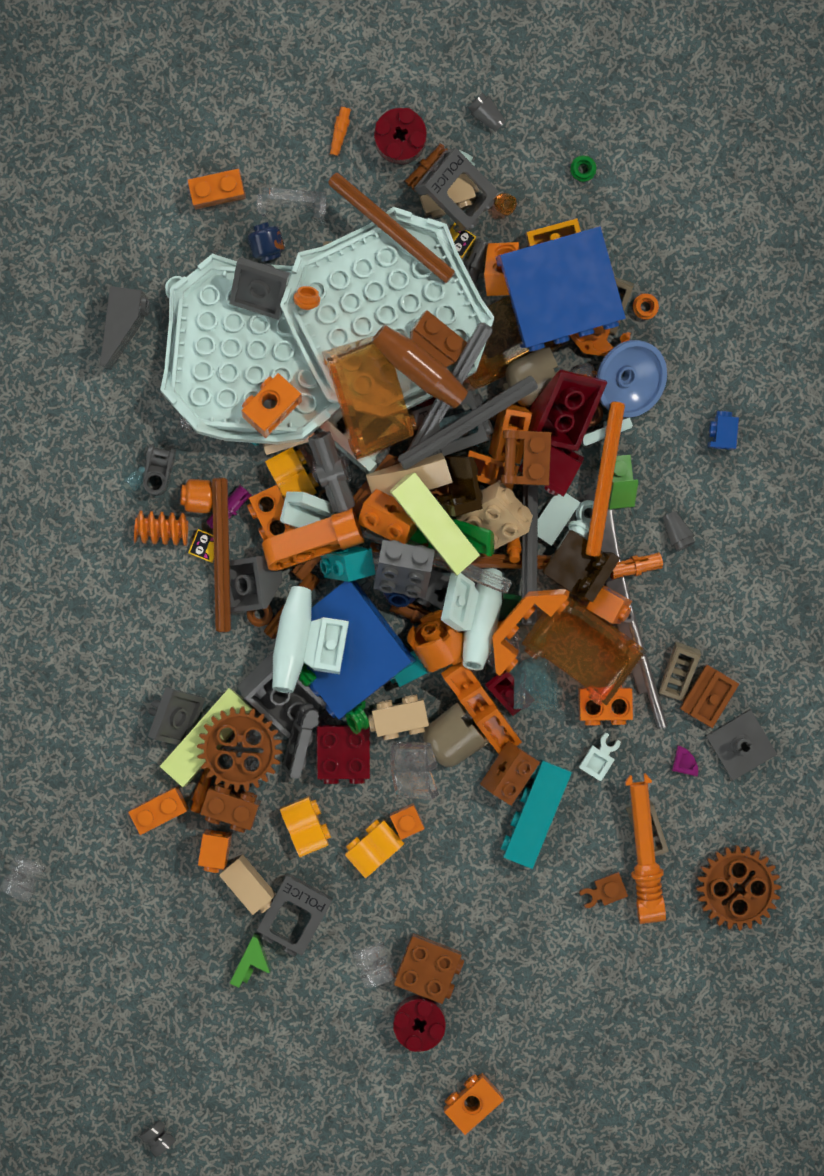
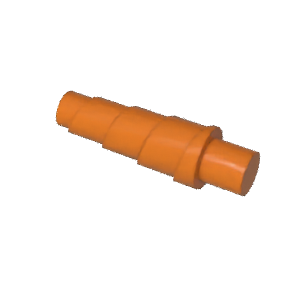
M341 107L339 116H336L330 151L331 155L338 156L340 154L341 146L350 124L349 115L351 109Z
M520 537L507 543V553L509 554L510 562H519L522 551Z
M209 768L204 769L193 798H191L193 803L190 810L196 813L201 812L212 781V777L207 778V774L210 772Z

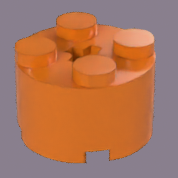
M443 610L434 611L420 619L421 624L417 628L413 625L407 636L409 645L429 672H435L450 664H459L463 660L464 631L457 632L441 621Z

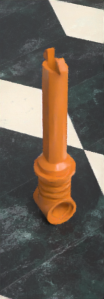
M644 773V781L633 782L632 775H629L625 781L626 786L630 785L637 865L634 867L631 877L635 879L639 924L666 921L665 903L663 895H661L663 893L661 877L664 875V870L655 861L648 783H652V780L646 773Z

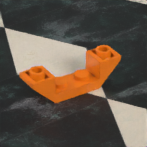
M567 589L529 591L498 626L492 637L495 669L499 676L505 670L509 673L518 663L516 657L519 650L504 638L506 637L510 640L519 629L516 624L522 618L527 620L536 610V607L533 606L534 604L550 617L555 612L560 614L570 603L567 600L570 593Z

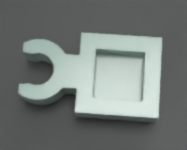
M606 732L600 738L601 746L599 749L592 745L579 765L580 769L599 781H602L615 760L609 756L610 752L617 750L621 741L616 740L614 745L608 746L606 739L609 734Z

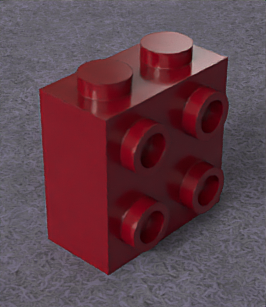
M349 725L317 726V779H323V784H339V779H349L350 784H363L365 779H370V725L366 730L361 729V732L355 734Z

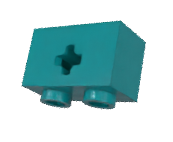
M353 546L321 556L320 569L324 574V578L350 582L376 575L372 549Z

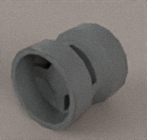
M161 1120L156 1121L151 1129L147 1128L139 1136L144 1143L150 1145V1151L155 1157L166 1151L176 1141L171 1134L166 1133L164 1130L165 1126Z

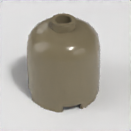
M549 345L513 361L506 369L505 376L507 382L503 384L505 390L528 376H532L538 385L537 390L517 401L521 406L530 407L557 373L554 369L558 365Z
M459 702L435 719L423 732V741L426 746L423 752L431 762L436 760L445 767L458 765L489 743L481 730L478 732L471 724L474 721L473 718Z

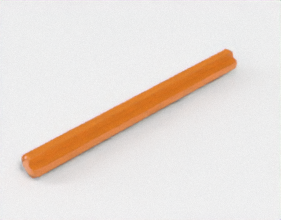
M613 401L610 403L586 547V554L588 556L599 557L601 553L625 404L622 402Z

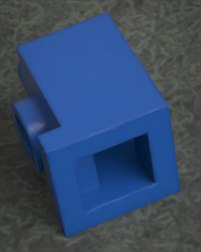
M717 411L715 422L711 421L709 427V437H713V441L708 442L707 448L736 449L739 417H732V412Z

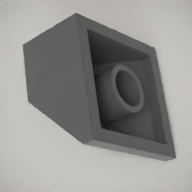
M265 556L229 561L231 613L266 609L283 580L282 571L269 570Z

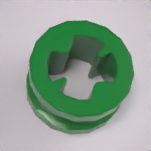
M360 707L355 708L354 713L351 711L346 713L347 723L355 734L360 733L361 729L366 730L369 728V720Z

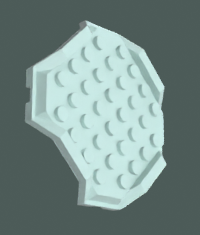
M392 207L385 213L454 270L455 274L447 283L443 282L381 228L371 222L325 246L298 252L288 286H286L280 303L289 328L327 401L378 418L406 411L433 397L396 369L371 342L383 325L410 338V331L422 313L428 310L468 343L478 323H486L492 327L494 321L493 314L481 299L458 254L447 224L430 218L424 219L396 207ZM300 287H313L319 292L320 304L311 310L301 309L294 303V294ZM485 345L466 378L477 372ZM456 362L451 366L447 367L450 372L454 368Z
M211 254L189 276H184L170 288L169 326L165 369L160 388L161 393L197 434L224 441L277 445L304 441L345 406L327 401L289 328L283 312L280 319L277 320L229 304L237 261ZM273 265L276 269L289 272L290 280L293 266ZM279 373L302 394V402L265 438L242 417V405L251 395L255 397L262 390L260 387L268 377L274 378ZM272 399L266 400L263 403V406L267 409H272L277 405V402Z

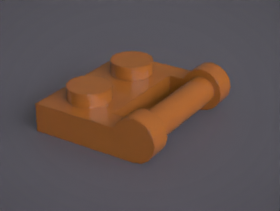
M503 430V438L506 439L504 475H501V483L549 486L551 432ZM516 439L524 440L522 476H515Z

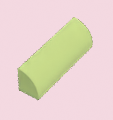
M416 473L404 476L390 490L393 497L456 576L480 556Z
M228 688L160 767L182 787H186L206 762L205 759L197 757L204 753L203 749L197 748L198 744L205 743V740L200 738L199 734H208L204 725H214L211 719L212 716L220 720L221 710L230 715L231 707L235 708L236 713H240L241 707L245 706L246 714H249L253 707L235 691ZM231 728L222 729V739L227 741L234 731Z

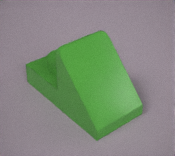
M631 455L617 456L608 509L635 507L638 479L633 480Z
M255 933L230 981V984L238 988L242 981L248 982L254 970L250 968V965L267 973L271 971L260 937Z

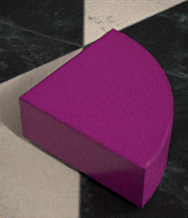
M677 745L672 771L698 777V765L694 756L686 748Z

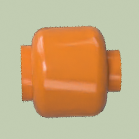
M189 479L186 485L181 486L180 505H184L187 512L209 513L213 505L212 482L210 480Z

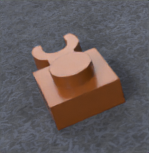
M619 872L595 880L594 882L597 887L595 889L583 888L579 891L580 896L586 893L592 896L591 901L584 904L585 908L593 907L597 900L600 899L605 906L628 897Z

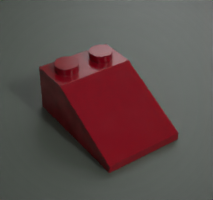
M560 369L531 404L529 411L532 413L528 431L551 432L552 446L578 451L608 382L603 379Z

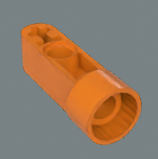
M353 508L263 541L262 548L268 569L271 571L282 570L340 549L345 550L364 543L360 525L357 524L358 519Z

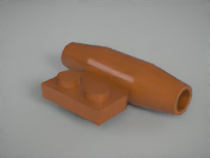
M428 310L422 313L410 331V338L383 325L371 342L386 359L426 393L453 408L458 407L467 396L468 391L447 367L457 361L467 342Z

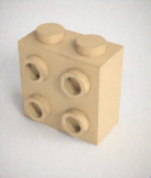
M501 481L481 490L483 509L456 516V519L491 530L494 533V550L528 533L533 517L528 507L524 506L515 497L513 491L502 484Z
M417 694L402 697L401 703L392 704V700L377 702V708H372V715H368L371 732L376 731L377 737L383 736L384 740L398 738L399 732L409 731V735L425 732L424 727L429 726L423 698L418 699Z

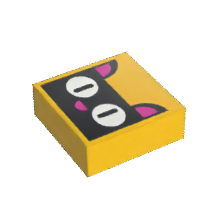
M454 223L449 231L458 254L462 259L476 239V236L467 230L456 232L453 229L456 225Z
M198 529L188 553L213 563V535Z

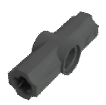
M323 431L309 437V445L316 461L317 476L321 486L325 487L333 513L349 510L355 506V502L347 481L348 474L342 457L338 455L331 432Z

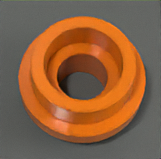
M300 287L294 294V303L301 309L311 310L320 304L319 292L313 287Z
M641 294L633 302V312L642 320H649L658 312V301L651 294ZM643 302L650 304L649 311L644 312L641 309Z

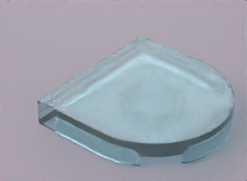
M527 658L517 668L514 679V709L557 710V676L545 658Z

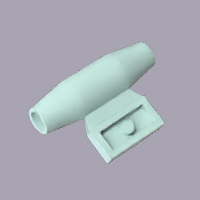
M494 568L482 569L476 586L473 581L462 573L457 576L454 573L450 574L441 621L457 632L464 631L463 666L470 670L478 671L484 668L493 645L492 636L498 625L502 605V572Z
M291 587L279 620L273 653L272 689L282 693H293L304 663L315 671L340 674L349 621L325 617L311 621L312 591L305 587Z

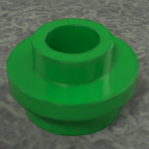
M584 155L576 157L570 166L571 175L579 182L591 180L596 173L594 160ZM582 164L588 167V172L585 174L580 173L578 167Z

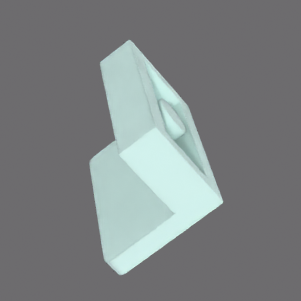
M287 492L280 522L300 528L326 519V516L331 517V515L339 512L333 513L330 502L305 492Z

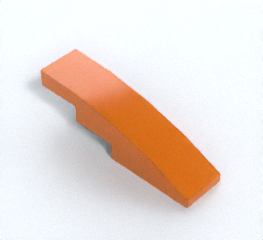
M463 660L441 673L444 680L498 754H500L508 741L516 746L522 743L474 673L463 666Z

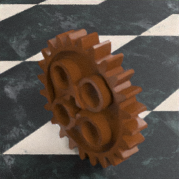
M245 706L241 707L240 713H236L235 708L231 707L230 715L221 710L220 720L212 716L211 719L214 725H204L208 734H199V737L205 740V743L197 745V748L204 750V753L197 757L206 760L201 769H210L207 778L213 775L217 776L215 785L224 781V788L228 789L230 784H234L235 792H238L240 785H244L245 790L249 791L250 783L259 788L258 779L261 778L263 781L268 782L269 779L266 773L275 774L276 772L271 765H277L281 762L275 758V755L283 753V750L276 748V745L282 743V739H274V735L279 730H270L269 727L273 721L270 720L264 723V713L257 718L255 716V708L249 714H246ZM231 728L235 733L234 740L231 742L224 741L221 737L222 729ZM257 730L260 732L261 741L257 744L250 743L247 739L248 731ZM239 742H242V746L245 748H262L263 752L244 751L239 756L236 750H218L217 745L235 747ZM220 755H230L233 759L232 766L229 768L222 767L219 764ZM249 756L256 757L259 760V767L255 770L248 769L245 765V759Z
M735 845L734 852H731L726 846L724 848V855L715 851L717 859L712 860L707 857L710 866L700 867L705 872V875L697 876V879L703 882V885L695 887L697 891L703 892L702 895L697 897V900L701 902L706 901L701 909L703 911L711 909L708 917L713 919L718 916L717 924L719 926L726 921L728 929H731L734 923H736L739 931L742 930L743 923H746L748 928L752 929V921L755 920L761 925L760 916L764 915L770 918L767 909L777 908L772 903V899H780V896L774 893V890L781 889L779 884L774 883L780 876L778 874H771L775 869V865L770 864L766 866L769 858L764 856L759 859V850H755L751 855L749 846H746L743 852H741L738 845ZM743 863V873L738 876L733 875L731 871L733 865ZM754 870L755 874L745 881L749 873ZM755 881H762L763 889L761 892L752 893L750 890L751 884ZM725 882V892L719 895L715 894L713 890L715 884ZM736 882L742 884L743 892L736 891L729 898L728 902L722 905V901L735 891L733 885ZM736 900L745 901V908L741 912L733 911L732 906Z

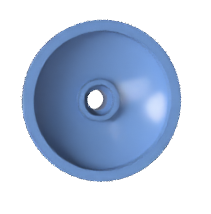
M641 340L626 341L614 347L605 356L597 372L596 378L608 382L600 402L608 411L611 402L624 403L623 417L626 418L639 416L651 409L660 399L667 381L666 362L661 352L653 345Z

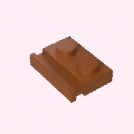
M706 664L679 709L713 728L739 686V683Z

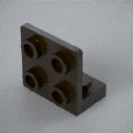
M444 456L453 483L448 484L449 494L437 496L439 504L449 516H459L483 509L481 502L483 496L478 485V468L474 458L467 456Z
M568 530L542 572L580 600L593 602L621 558L612 552H603L602 550L599 557L588 556L586 554L587 540L573 530Z

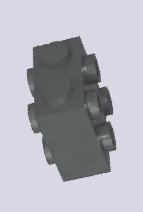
M382 540L373 589H378L384 593L405 594L411 598H425L435 550L423 545L413 546L402 544L396 540Z

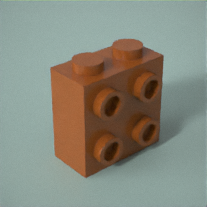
M219 783L216 786L212 785L207 791L200 813L206 816L205 820L218 825L222 821L231 824L230 829L245 833L246 829L251 830L261 801L256 799L257 794L244 790L241 794L232 792L233 787L229 786L226 789L223 783Z
M413 933L394 979V985L443 1004L444 999H450L455 984H452L451 981L454 974L459 975L463 967L464 960L461 959V951Z

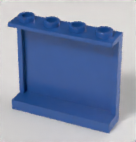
M601 226L495 256L498 267L501 266L523 342V344H520L521 348L529 347L530 352L545 348L544 342L554 340V344L563 343L570 340L569 335L578 333L579 337L595 333L593 328L602 325L604 330L619 326V320L626 319Z
M356 580L344 581L311 608V621L321 619L322 617L349 621L340 674L315 671L309 666L306 668L316 675L315 681L309 685L310 689L317 697L321 696L326 702L325 708L333 718L337 717L338 720L345 718L347 712L352 711L402 670L410 667L417 661Z

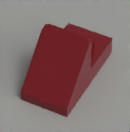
M505 670L500 676L496 675L485 684L512 716L533 701L528 692L515 679L511 671L508 673Z

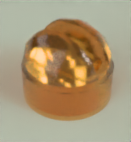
M500 193L494 199L495 209L503 215H510L516 209L517 200L508 193Z

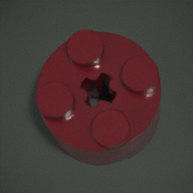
M394 108L385 112L378 119L374 130L376 149L382 158L394 164L405 165L415 161L422 154L426 145L427 131L424 121L416 112L410 108ZM398 131L401 134L406 133L405 140L402 142L399 138L394 139Z
M412 995L398 1005L394 1013L393 1029L397 1040L405 1048L412 1052L430 1050L438 1045L445 1034V1014L438 1002L420 995ZM415 1019L425 1020L424 1027L414 1026Z

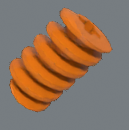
M140 510L135 519L134 543L137 542L140 536L143 544L147 543L149 537H151L153 544H157L161 537L164 545H167L170 538H172L173 544L177 546L182 538L184 546H187L189 522L186 520L184 513H181L179 519L176 520L174 512L170 513L168 519H165L164 513L160 512L158 519H155L153 511H150L148 517L144 518L143 511Z

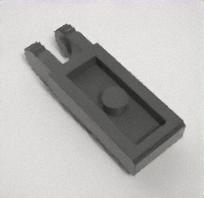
M308 702L299 705L300 707L293 723L282 766L291 778L299 779L301 771L305 769L307 747L311 745L313 739L311 729L316 727L319 721V712Z

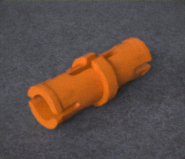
M659 552L641 557L637 555L631 556L628 560L618 562L610 576L612 579L629 575L640 576L646 571L662 569V556Z

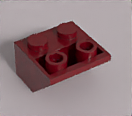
M551 445L549 486H545L544 489L552 495L558 496L559 494L564 497L584 457L570 449ZM523 461L518 469L521 473L523 471Z

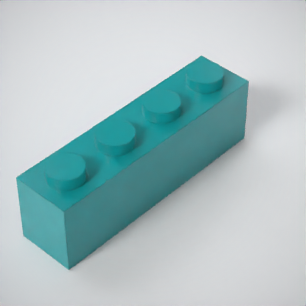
M541 759L540 764L531 776L533 781L530 788L525 787L521 795L520 801L523 802L521 811H515L510 825L514 828L511 836L505 835L500 850L504 851V858L533 869L572 774L570 770Z

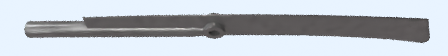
M596 490L589 492L586 495V500L594 501ZM588 508L589 515L591 518L593 510L591 508ZM608 509L601 550L603 552H612L621 558L613 509ZM609 576L605 582L606 586L631 600L625 576L612 579ZM631 602L629 606L631 608L630 614L624 622L621 621L620 624H617L638 692L639 694L647 692L657 728L668 727Z

